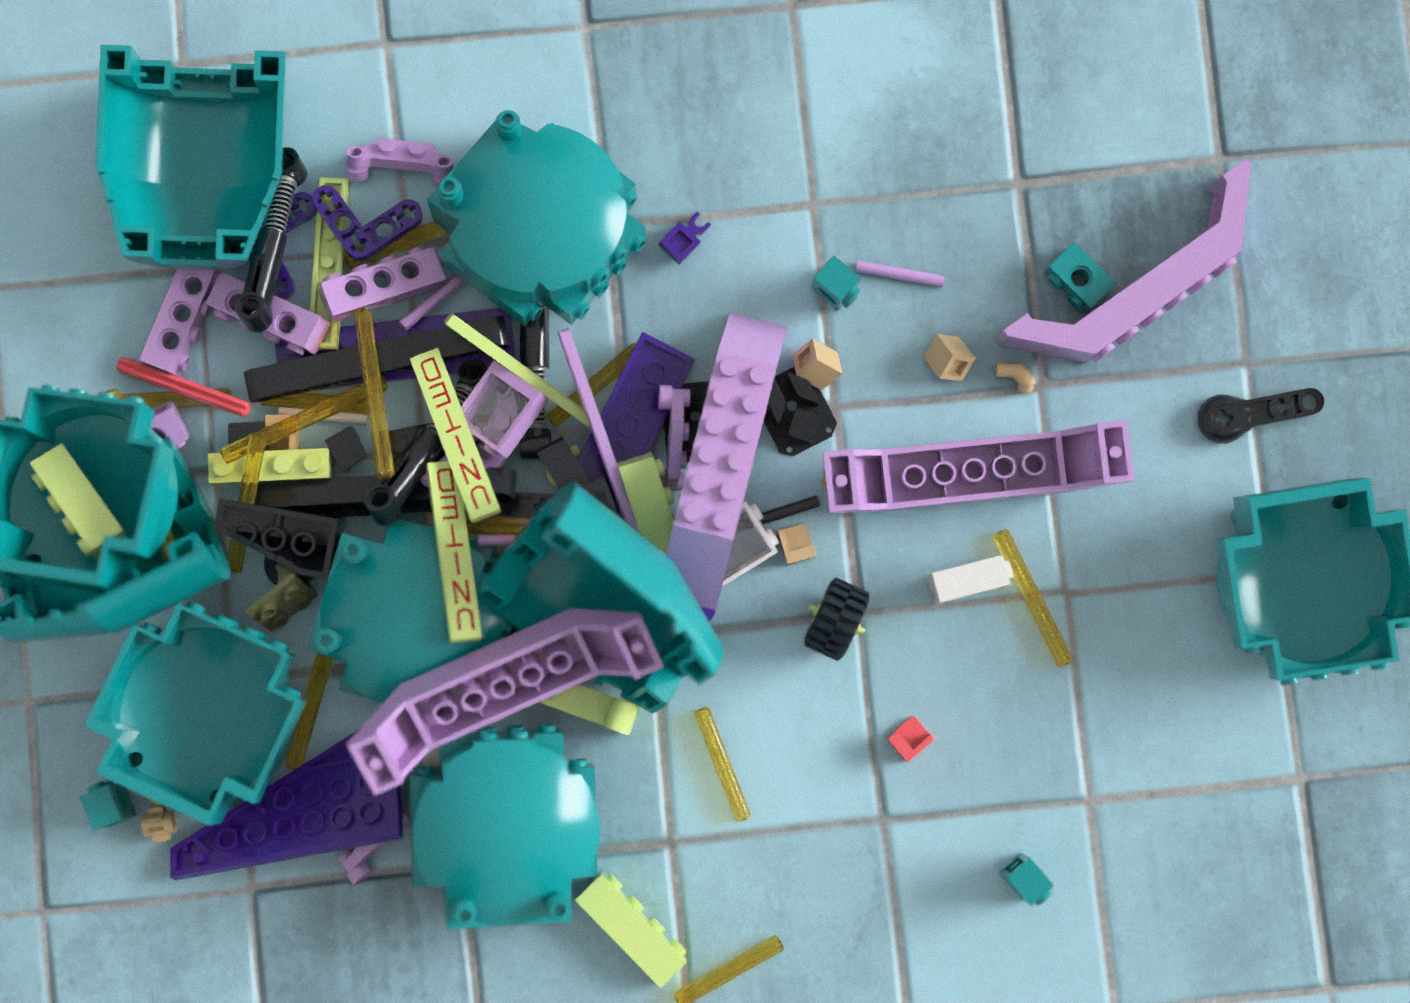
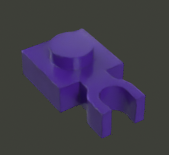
M698 212L690 218L687 227L679 222L658 244L679 265L700 245L701 241L696 236L705 233L711 225L707 222L703 227L696 226L694 221L700 215Z

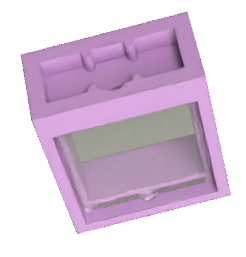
M494 360L461 408L473 439L476 436L483 441L480 447L494 457L499 452L508 458L549 399Z

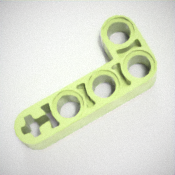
M580 684L560 692L555 697L538 702L626 735H630L640 708L631 702Z

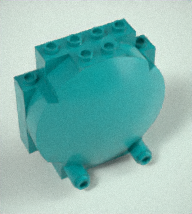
M505 110L498 114L493 124L452 171L438 183L437 188L427 198L433 222L451 235L450 241L439 252L442 265L523 326H526L530 320L535 321L541 315L544 309L543 305L570 325L577 318L579 320L583 319L590 310L591 306L589 304L596 296L600 298L609 287L608 281L614 274L620 275L627 266V259L633 252L638 253L646 243L645 226L627 213L637 199L636 183L617 170L615 164L600 146L583 134L555 125L554 123L547 124L536 132L522 125L518 114L511 110Z
M42 384L41 389L28 387L21 419L5 416V420H0V574L19 581L102 594L142 576L140 571L135 569L139 558L150 559L163 543L173 522L178 500L177 474L173 463L175 450L165 445V440L160 438L151 429L155 410L145 405L144 399L134 396H126L125 400L116 399L117 396L105 392H98L97 396L88 395L87 391L70 388L69 392H62L60 388ZM61 443L128 537L126 539L105 535L98 562L93 555L85 556L77 544L81 537L77 532L73 535L69 533L61 521L66 517L61 510L58 513L54 511L46 499L51 495L49 491L45 489L41 492L31 477L36 472L30 462Z
M1350 478L1233 497L1234 508L1231 512V519L1237 527V535L1216 539L1219 552L1216 583L1220 605L1231 626L1235 648L1244 649V653L1257 652L1267 659L1270 679L1280 681L1281 685L1299 683V677H1310L1311 680L1326 679L1330 677V672H1341V675L1360 673V667L1371 666V670L1390 668L1391 662L1400 661L1395 628L1410 627V528L1407 509L1376 512L1370 478Z
M399 518L394 524L387 526L382 544L345 533L341 534L307 650L346 662L338 690L372 699L383 704L400 684L515 633L516 628L477 598L482 633L481 640L450 643L434 527L424 526ZM468 538L476 590L499 558V553H495L496 546H478L477 540Z
M189 600L187 605L177 602L163 634H160L162 631L160 627L148 622H144L143 626L132 625L84 726L112 739L96 774L202 823L215 825L223 822L229 807L234 804L236 796L253 804L260 803L271 777L277 772L289 753L294 740L297 722L307 701L300 698L302 692L288 686L291 678L288 669L295 657L294 654L288 652L289 645L276 639L268 642L266 641L267 634L254 628L244 626L242 630L238 628L240 622L217 613L215 618L204 614L205 607Z
M539 724L537 729L525 730L524 725L507 726V731H495L494 727H481L476 732H470L439 746V770L434 771L433 766H419L415 768V772H409L413 887H443V915L447 930L571 922V879L597 877L600 824L595 800V767L592 763H587V759L583 758L569 759V764L564 757L563 731L560 728H556L555 724Z

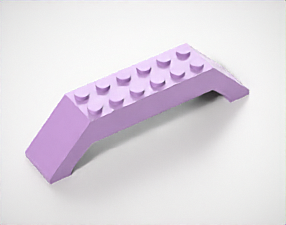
M1248 159L1244 160L1224 174L1209 189L1213 194L1208 227L1205 233L1074 325L1032 319L1027 313L1000 333L996 338L998 344L1004 347L1086 363L1091 358L1097 362L1115 348L1113 345L1115 341L1120 346L1140 331L1137 327L1139 324L1144 329L1158 319V317L1164 314L1162 311L1163 307L1168 312L1188 297L1186 291L1192 295L1212 280L1210 274L1214 278L1222 274L1237 262L1234 256L1241 252L1251 163Z
M735 313L729 314L717 352L666 554L674 561L698 605L716 611L787 330V326Z
M1127 420L1096 423L1083 427L1043 433L890 449H845L823 452L829 513L901 511L1062 494L1135 481Z
M571 608L400 684L350 739L348 748L373 794L377 795L404 783L403 778L428 751L598 675L634 676L635 679H638L664 666L640 613Z

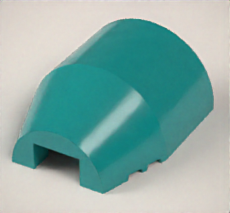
M100 45L95 166L101 179L105 200L110 209L113 227L124 258L151 266L188 270L230 269L247 263L282 177L286 52L255 50L254 64L231 63L230 70L174 67L171 61L141 60L132 46Z
M170 436L164 438V444L175 450L173 463L178 482L176 512L168 534L155 554L150 559L139 558L135 569L139 570L142 576L102 594L19 581L0 574V587L3 589L4 601L0 602V635L5 640L15 643L115 634L176 605L177 602L180 603L230 579V562L221 533L214 529L215 518L193 473Z
M575 482L564 486L538 510L503 551L476 589V597L519 631L571 608L640 613L664 667L638 679H635L634 676L598 675L594 683L602 686L604 682H607L622 690L620 697L652 714L669 704L684 676L687 675L700 685L716 674L723 658L724 648L674 561Z

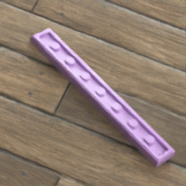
M566 328L558 331V338L623 521L640 534L616 459L570 329Z

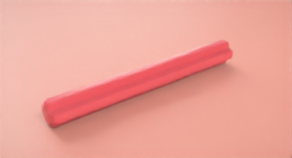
M121 357L118 360L116 366L118 372L241 417L249 415L251 409L250 402L126 357Z

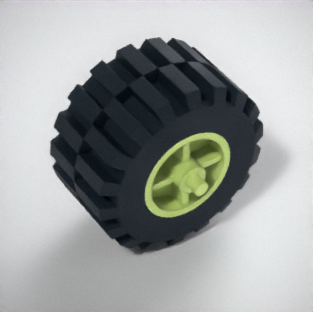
M837 577L829 583L820 604L816 606L810 604L808 610L813 611L812 615L814 617L805 635L804 646L839 661L845 655L854 635H857V633L864 634L866 630L860 627V622L869 603V592Z

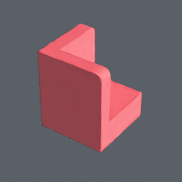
M914 716L910 717L886 738L905 762H909L935 740L932 734H929Z

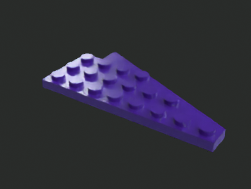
M357 730L268 786L260 803L253 804L244 801L227 812L221 824L206 825L171 847L170 878L176 881L403 839L401 784L380 794H373L348 748V742L359 731Z

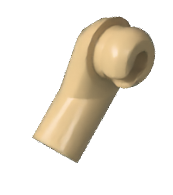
M996 362V377L1013 378L1019 383L1018 390L1021 393L1029 394L1034 390V385L1036 384L1035 376L1024 365L1020 363Z

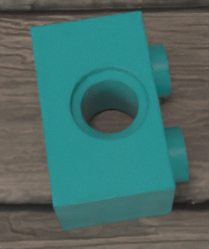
M1075 242L1045 271L1048 275V282L1055 289H1062L1069 296V303L1076 310H1083L1085 313L1116 285ZM1078 273L1082 275L1085 279V285L1076 286L1071 280L1072 274Z
M833 255L814 276L811 289L838 311L842 306L847 309L858 297L860 291L858 285L861 278Z
M111 780L93 784L87 787L88 793L79 796L92 831L108 828L137 816L126 787L117 783L114 784Z
M1022 853L999 872L1022 901L1030 906L1034 903L1037 905L1042 904L1052 894L1049 891L1054 887L1052 882L1030 857Z

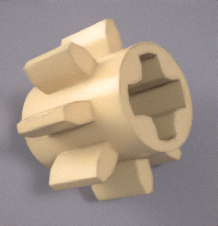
M165 805L151 806L148 808L149 814H143L141 817L144 837L152 836V843L170 840V834L177 832L175 811H167Z

